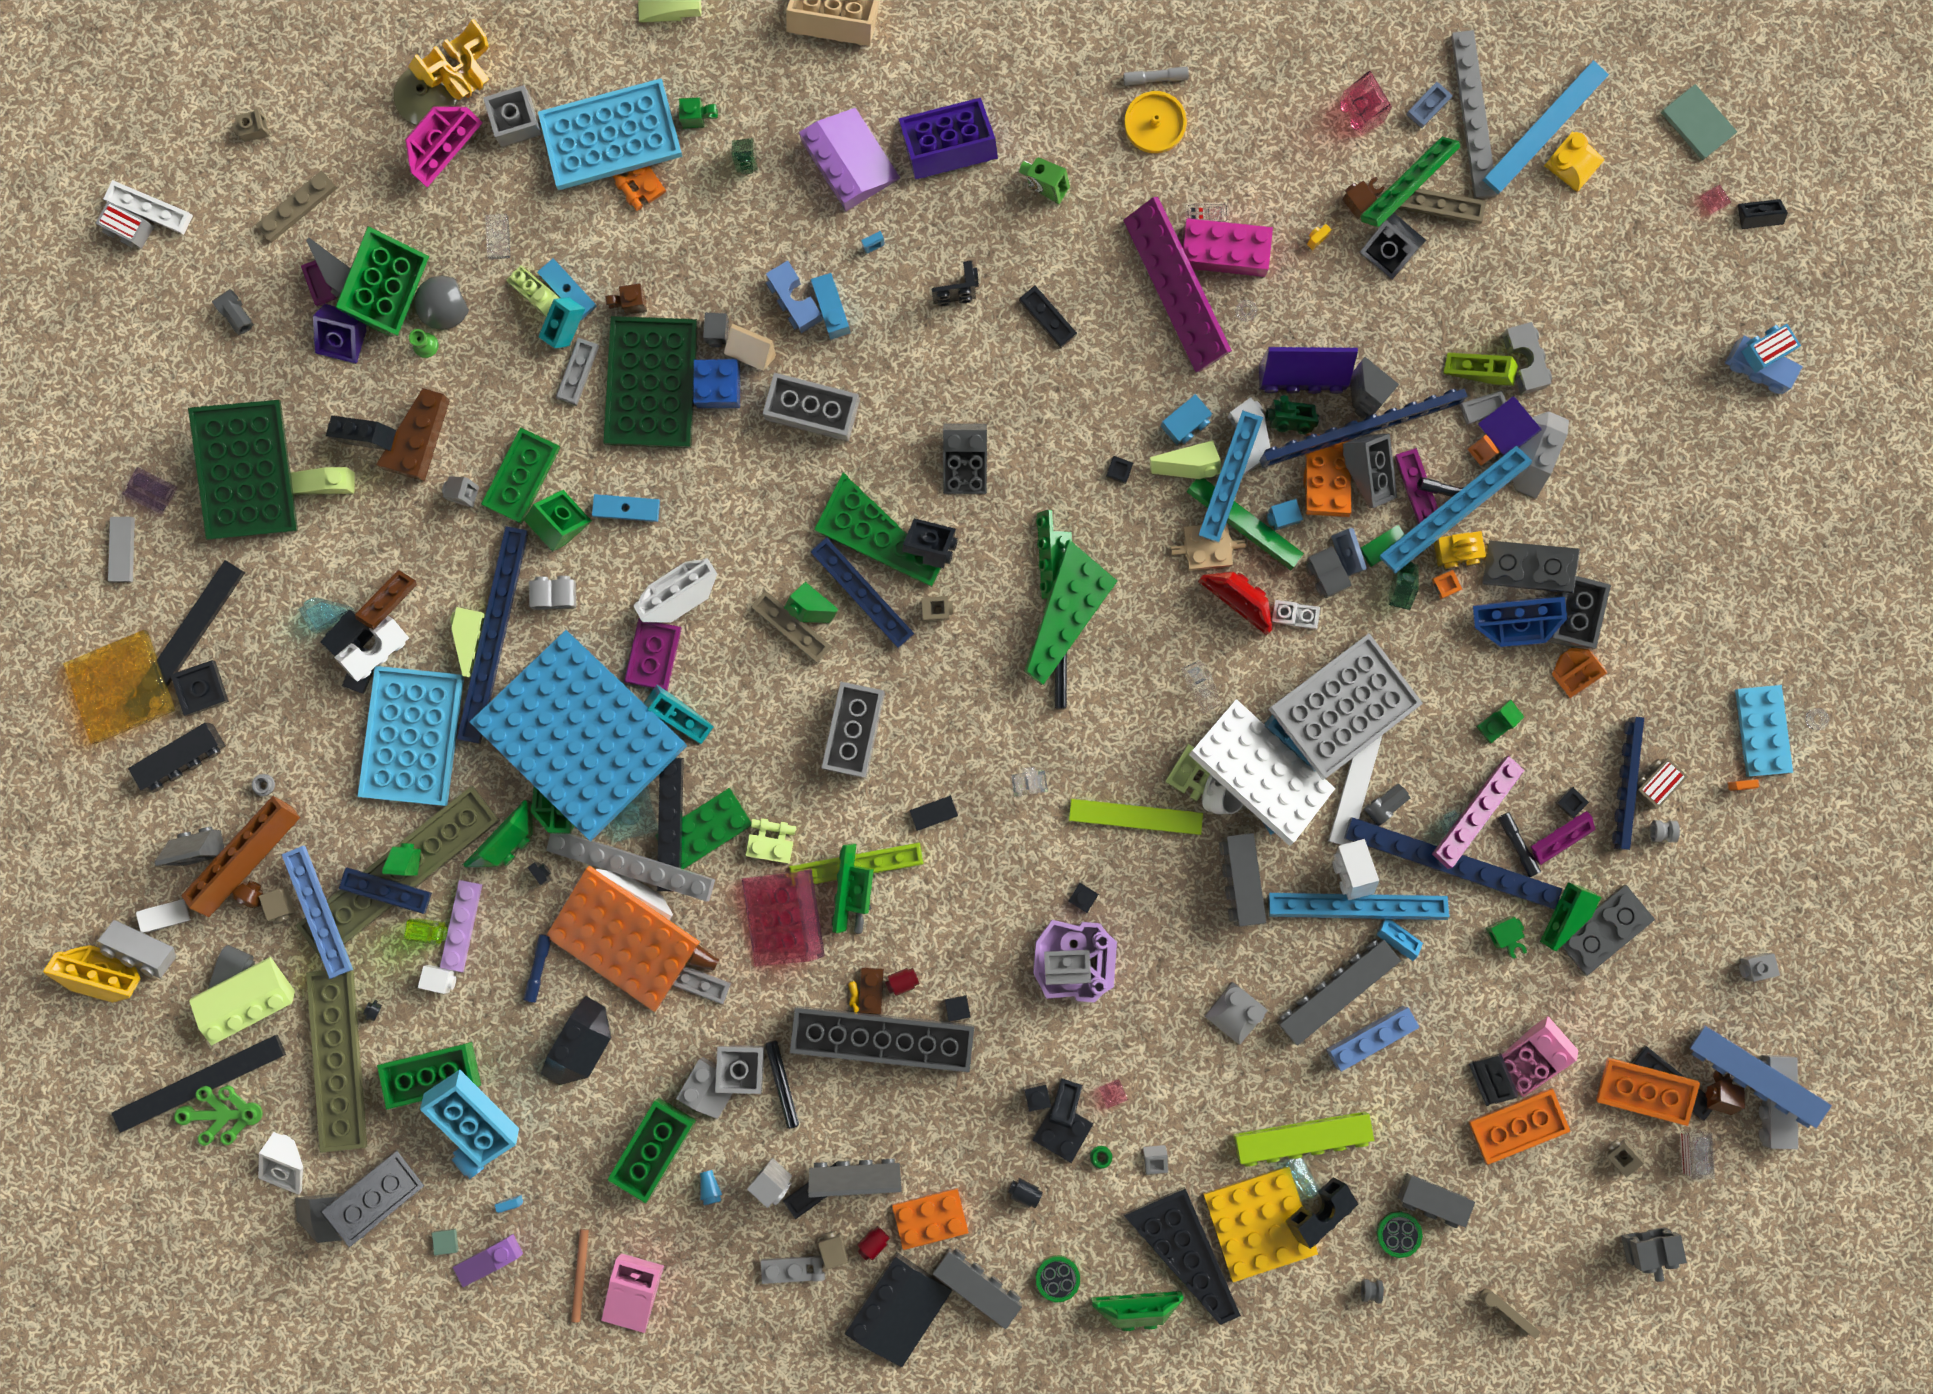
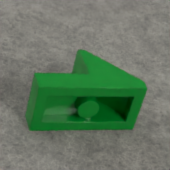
M1510 699L1476 727L1490 744L1508 730L1516 727L1524 718V715Z

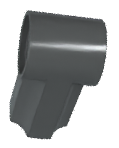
M229 289L212 300V303L219 313L228 320L234 331L240 335L252 329L254 324L242 308V302L237 300L239 299L233 290Z
M1396 784L1383 796L1373 800L1371 805L1368 804L1364 810L1375 824L1380 826L1393 816L1394 811L1411 798L1404 787Z

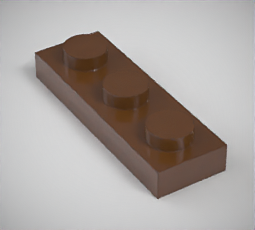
M398 570L355 614L356 620L374 630L417 586L416 580Z

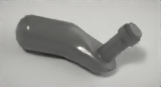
M856 913L854 932L861 934L863 932L864 919L861 913Z

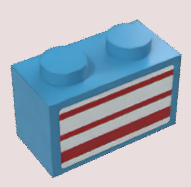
M1788 324L1780 328L1778 325H1775L1765 331V337L1760 339L1759 336H1756L1746 343L1748 347L1741 352L1754 373L1764 369L1801 346Z

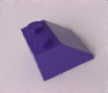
M324 304L313 315L315 353L356 364L366 335V325L335 308V306Z

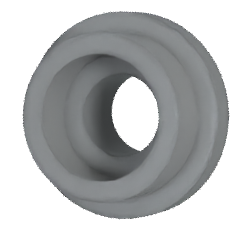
M260 774L252 781V789L259 796H267L275 788L274 779L267 774ZM263 781H266L267 787L265 789L261 788V783Z

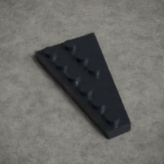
M1185 1187L1123 1214L1220 1325L1241 1316Z

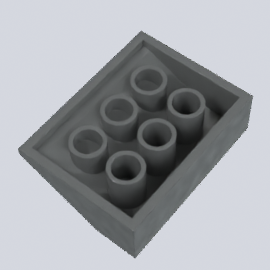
M895 1158L881 1159L882 1164H873L872 1160H859V1165H850V1161L836 1162V1166L827 1167V1162L814 1163V1167L809 1168V1197L902 1192L900 1163H895Z

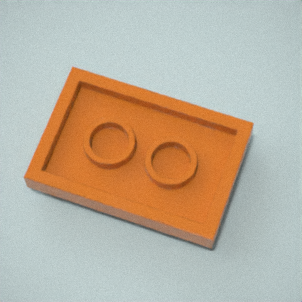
M958 1188L892 1204L903 1250L969 1233Z

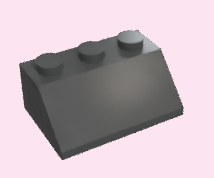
M1366 357L1355 368L1350 381L1352 407L1355 408V413L1363 419L1375 414L1399 386L1396 381Z

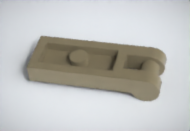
M1486 1288L1481 1290L1480 1299L1488 1306H1496L1500 1309L1497 1314L1507 1322L1512 1319L1518 1324L1515 1329L1525 1337L1531 1335L1534 1339L1539 1336L1541 1332L1494 1292Z

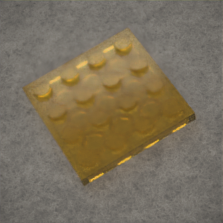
M146 630L139 631L63 663L90 744L100 743L175 711L169 690L157 662L153 644Z

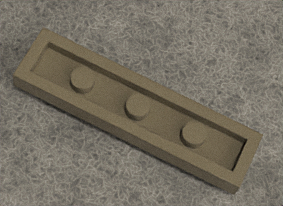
M321 170L260 220L256 226L272 243L338 188Z
M1418 188L1398 209L1481 224L1483 222L1486 201Z
M766 590L751 606L816 663H819L832 648L830 644L804 622H800L784 609V606Z

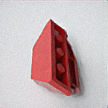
M1225 572L1201 576L1198 580L1200 584L1267 636L1272 631L1269 600L1265 597L1266 593L1257 586L1254 588L1247 583L1249 580L1243 574Z

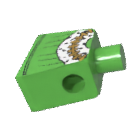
M1039 157L1035 159L1033 164L1024 161L1020 166L1019 173L1027 176L1031 189L1057 204L1061 203L1070 188L1065 168Z

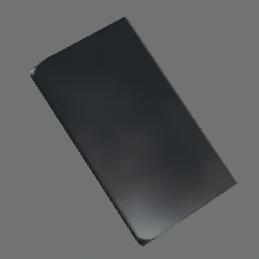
M1781 199L1738 204L1742 229L1783 225L1788 214Z

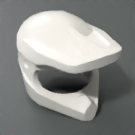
M1211 774L1209 775L1202 795L1204 809L1215 814H1234L1242 808L1243 803Z

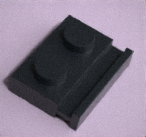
M1501 1053L1469 1063L1486 1106L1515 1099L1519 1096Z

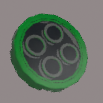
M1402 1211L1390 1212L1380 1220L1377 1226V1241L1390 1256L1397 1258L1409 1257L1416 1253L1421 1246L1423 1238L1422 1228L1418 1221L1409 1213Z
M1053 1255L1044 1259L1038 1267L1036 1285L1040 1294L1047 1300L1065 1302L1078 1292L1080 1272L1077 1265L1069 1258L1062 1255Z

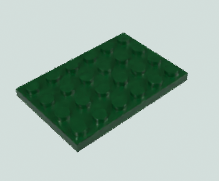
M611 316L604 445L691 448L694 408V360H696L698 334L697 319Z
M281 400L188 408L206 540L298 531Z

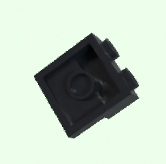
M914 518L904 541L902 552L922 556L923 564L944 569L945 564L951 563L953 556L951 550L955 551L957 547L956 529Z

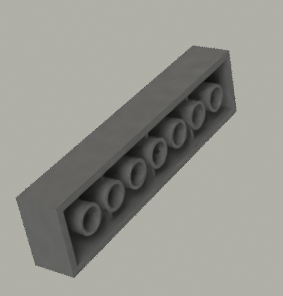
M797 1006L794 1011L790 1053L970 1072L974 1025Z

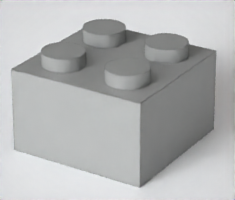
M525 85L483 97L494 136L501 147L542 135L531 96Z

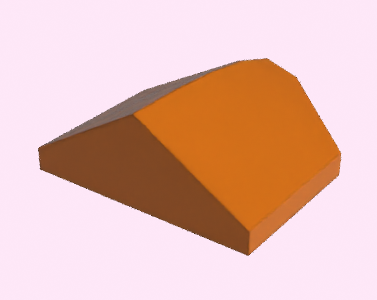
M1570 648L1559 656L1552 676L1569 698H1571L1608 672L1590 649Z

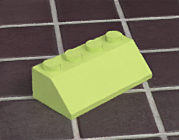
M269 957L190 998L189 1002L198 1029L212 1046L292 1004L295 991L272 958Z

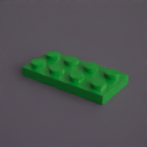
M520 427L481 505L522 524L561 447Z
M731 788L726 789L682 818L681 869H686L751 827L750 818Z

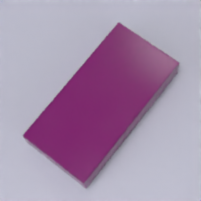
M316 260L301 265L316 306L337 299L331 293L332 288L326 283Z

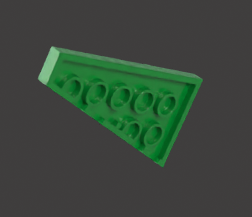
M844 472L842 473L814 531L933 587L941 568L923 564L922 556L902 552L907 533L851 481Z
M1066 540L1065 551L1058 565V573L1056 579L1053 580L1043 611L1044 616L1041 624L1038 626L1037 638L1034 646L1031 648L1024 670L1025 673L1040 685H1044L1117 583L1113 576L1071 540Z

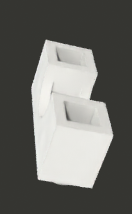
M387 616L374 630L369 628L375 636V644L370 650L361 651L351 643L334 657L356 681L369 676L375 666L383 664L393 651L401 649L405 645V641L409 639L393 618Z

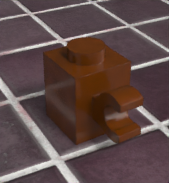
M1377 177L1372 178L1368 185L1363 180L1359 184H1351L1345 190L1346 194L1342 200L1357 220L1377 200L1376 196L1380 195L1385 188L1384 186L1379 189L1373 187V184L1378 180Z
M640 283L619 286L620 296H605L606 305H608L609 309L622 307L626 315L647 312L645 291Z
M1714 1071L1713 1078L1715 1083L1708 1086L1706 1091L1707 1108L1728 1115L1744 1110L1745 1088L1732 1084L1733 1075L1727 1073L1723 1077L1720 1072Z

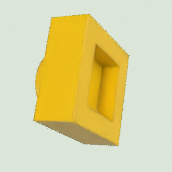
M1327 224L1321 229L1316 227L1309 234L1310 239L1307 245L1314 250L1329 236L1332 229Z

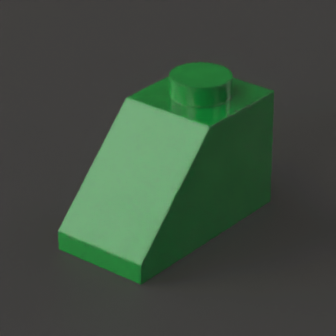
M804 582L789 596L784 606V609L800 622L831 623L839 610L807 582Z
M400 843V847H392L382 874L418 876L421 849L414 848V844Z

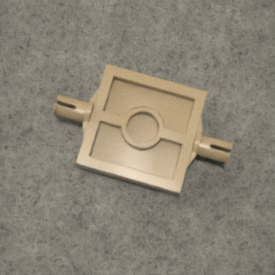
M1226 523L1219 543L1198 536L1202 526L1198 525L1184 527V544L1181 546H1171V555L1184 554L1188 562V570L1195 571L1232 567L1233 549L1246 548L1245 539L1232 540L1229 535L1228 523Z

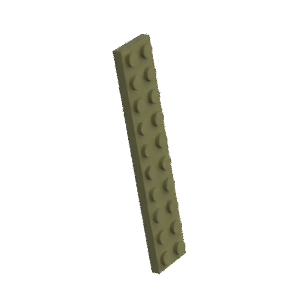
M470 786L400 842L414 844V848L421 849L418 876L382 874L390 851L363 872L417 887L500 820L475 787ZM341 889L327 900L343 944H346L393 906ZM305 917L295 926L321 958Z

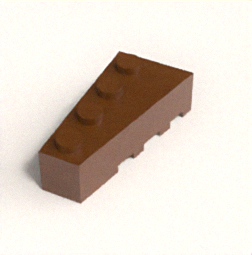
M422 388L395 433L391 451L385 450L376 465L384 471L425 482L450 399L442 393Z

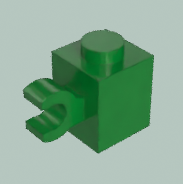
M700 97L679 98V120L683 129L704 128V119L718 118L716 104H708L703 107Z
M1508 916L1486 927L1495 948L1502 949L1507 947L1508 955L1512 959L1517 958L1514 954V950L1517 947L1521 953H1527L1526 947L1516 942L1525 937L1523 933L1525 929L1522 922L1518 918L1516 919L1515 916Z

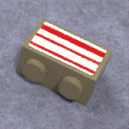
M1669 758L1655 760L1649 766L1651 771L1646 776L1642 775L1638 778L1636 796L1650 809H1658L1688 777Z

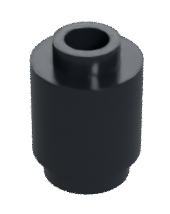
M1018 1178L1017 1181L1013 1180L1008 1189V1193L1011 1194V1200L1028 1208L1037 1207L1043 1192L1038 1190L1039 1187L1021 1178Z

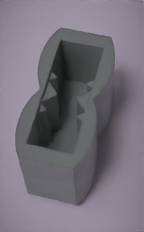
M1333 546L1307 558V564H1305L1307 572L1310 576L1314 575L1317 581L1315 587L1320 596L1323 595L1326 599L1352 586Z

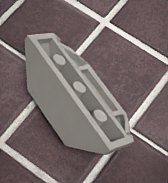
M1552 412L1532 417L1542 430L1519 447L1532 460V464L1512 479L1516 491L1535 499L1550 477L1568 435L1569 420Z

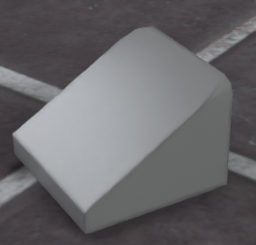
M1166 1146L1143 1147L1146 1175L1168 1173Z

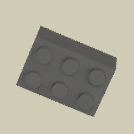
M1576 576L1574 593L1556 592L1555 597H1565L1567 620L1548 642L1571 648L1596 649L1611 585Z

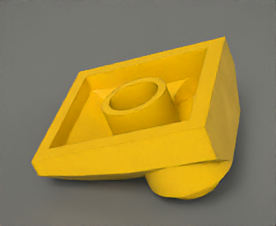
M1572 131L1544 166L1578 192L1605 159L1588 144L1584 134Z

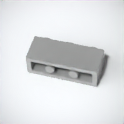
M113 920L97 941L100 952L104 956L117 958L125 966L130 968L134 966L149 977L155 976L161 979L176 958L174 947L116 920Z

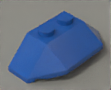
M1565 597L1535 598L1473 606L1475 628L1500 647L1546 643L1567 620Z

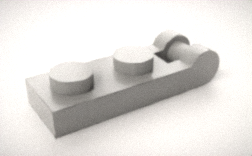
M822 1255L762 1259V1284L825 1280V1272L822 1271V1264H824ZM807 1265H813L814 1272H807Z

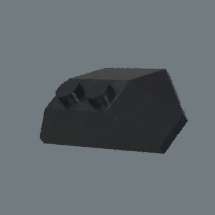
M588 996L584 997L569 1017L547 1055L541 1075L558 1085L590 1077L612 1038L605 1006Z

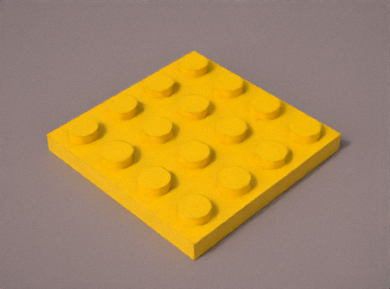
M1289 1166L1203 1193L1232 1282L1318 1255L1316 1245L1309 1249L1299 1243L1285 1222L1300 1207H1303Z

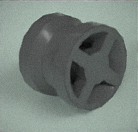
M1362 1279V1302H1369L1371 1300L1381 1304L1384 1295L1383 1281L1376 1280L1375 1282H1370L1369 1279Z

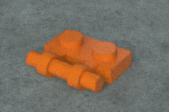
M650 166L628 171V175L625 177L621 174L612 176L616 181L615 185L617 188L623 191L626 201L636 211L643 207L639 201L643 197H645L648 203H651L667 192ZM634 182L639 190L633 192L629 184Z

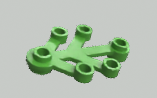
M227 1085L221 1088L218 1092L219 1098L212 1093L210 1087L203 1086L197 1090L196 1097L200 1101H207L215 1110L195 1111L193 1107L185 1105L176 1110L174 1119L180 1125H187L193 1120H217L208 1130L198 1136V1142L203 1146L212 1143L214 1136L230 1119H239L231 1130L221 1134V1142L224 1145H230L236 1140L237 1135L246 1125H255L261 1120L262 1108L253 1102L246 1103L235 1093L232 1086ZM224 1089L229 1091V1096L224 1094ZM202 1090L207 1092V1097L202 1096ZM221 1100H230L237 1110H230ZM247 1111L252 1112V1118L247 1116ZM180 1113L186 1116L185 1120L181 1119ZM226 1134L231 1136V1141L226 1139ZM207 1135L209 1137V1141H205L203 1136Z

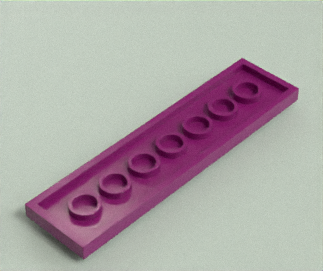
M1152 197L1123 219L1195 372H1201L1232 352L1159 198Z

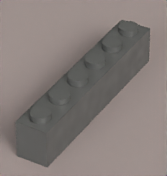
M1373 939L1365 946L1366 951L1361 955L1359 953L1353 955L1348 960L1350 964L1344 969L1342 967L1337 968L1332 972V978L1328 982H1320L1314 987L1315 992L1309 997L1307 995L1303 996L1296 1002L1298 1005L1292 1011L1287 1009L1279 1016L1281 1020L1277 1024L1295 1045L1298 1046L1401 962L1385 940L1379 939L1377 941Z

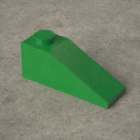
M1568 882L1540 942L1550 949L1557 951L1592 918L1601 896L1587 888Z

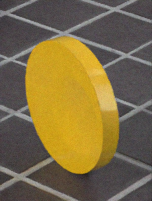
M1149 91L1136 97L1130 103L1124 120L1125 132L1131 143L1147 153H1163L1174 148L1183 138L1187 125V117L1182 104L1174 96L1162 91Z

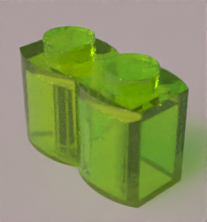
M420 918L409 919L406 922L404 940L431 945L435 943L440 944L446 939L448 928L445 927V922Z

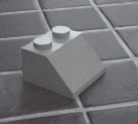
M718 1046L715 1093L761 1094L764 1046Z
M702 1057L698 1060L676 1099L698 1112L718 1119L733 1093H715L717 1065Z

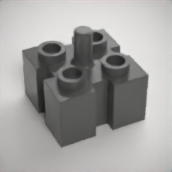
M1666 1227L1641 1233L1635 1232L1621 1235L1626 1262L1632 1266L1635 1265V1268L1643 1271V1273H1654L1656 1282L1665 1280L1662 1266H1665L1666 1269H1677L1680 1267L1679 1264L1687 1263L1681 1235L1671 1232Z

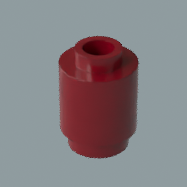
M905 968L888 975L889 980L885 981L889 993H894L895 996L913 990L915 986L920 984L914 968Z
M879 1226L875 1229L872 1228L857 1244L859 1247L857 1252L866 1261L869 1258L874 1260L888 1245L887 1242L890 1237Z

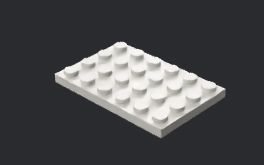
M1237 699L1189 753L1198 764L1289 846L1296 841L1335 790L1327 780H1322L1312 767L1302 761L1276 735L1272 734Z

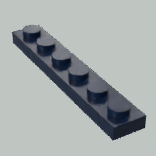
M827 537L810 551L898 649L915 635Z
M1631 717L1624 726V733L1627 734L1626 743L1622 746L1624 764L1621 765L1619 770L1622 783L1621 787L1617 790V799L1620 801L1619 809H1616L1614 815L1615 822H1617L1616 831L1612 835V843L1615 844L1614 849L1630 850L1644 717Z

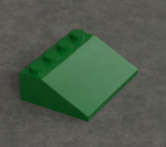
M367 226L335 308L390 337L398 336L429 256Z

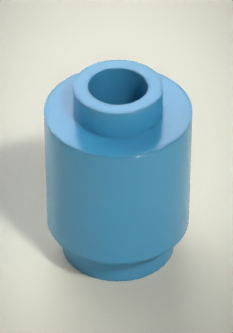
M460 1148L453 1152L455 1157L452 1161L463 1176H467L469 1180L484 1169V1166L480 1168Z

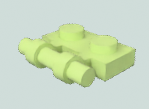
M1188 744L1165 782L1182 793H1185L1188 787L1192 788L1193 792L1190 798L1198 801L1200 796L1203 795L1210 773L1189 755L1194 747ZM1198 770H1200L1204 774L1197 783L1193 781V778Z
M763 818L761 820L752 819L751 828L759 829L758 836L749 834L745 856L790 863L793 842L786 841L785 836L786 834L795 835L796 826H790L786 822H781L780 824L768 822V819ZM766 830L779 832L778 839L765 837Z

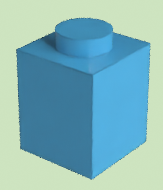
M1296 499L1271 506L1268 510L1269 513L1266 515L1269 525L1273 526L1275 531L1299 524L1303 520Z

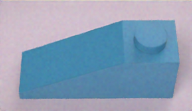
M829 273L811 279L830 340L851 334L832 274Z

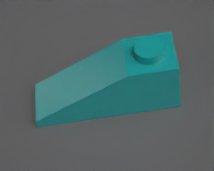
M658 685L655 686L644 701L648 711H652L656 716L700 744L703 743L714 728L702 716Z

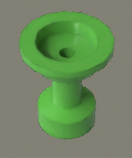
M414 329L409 334V341L418 356L429 358L436 354L439 343L434 335L425 333L421 329Z

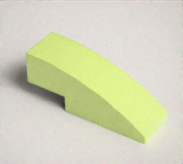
M639 0V22L681 21V17L701 16V0Z

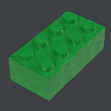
M472 1042L377 1065L386 1110L421 1102L425 1092L458 1070H461L477 1087L482 1086Z
M657 1098L607 1180L642 1202L647 1203L653 1196L697 1120L663 1099Z

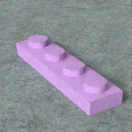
M459 880L440 968L464 972L483 884Z

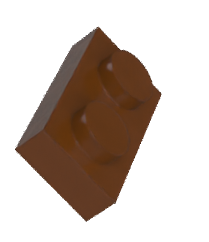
M861 968L859 1013L881 1014L884 969Z

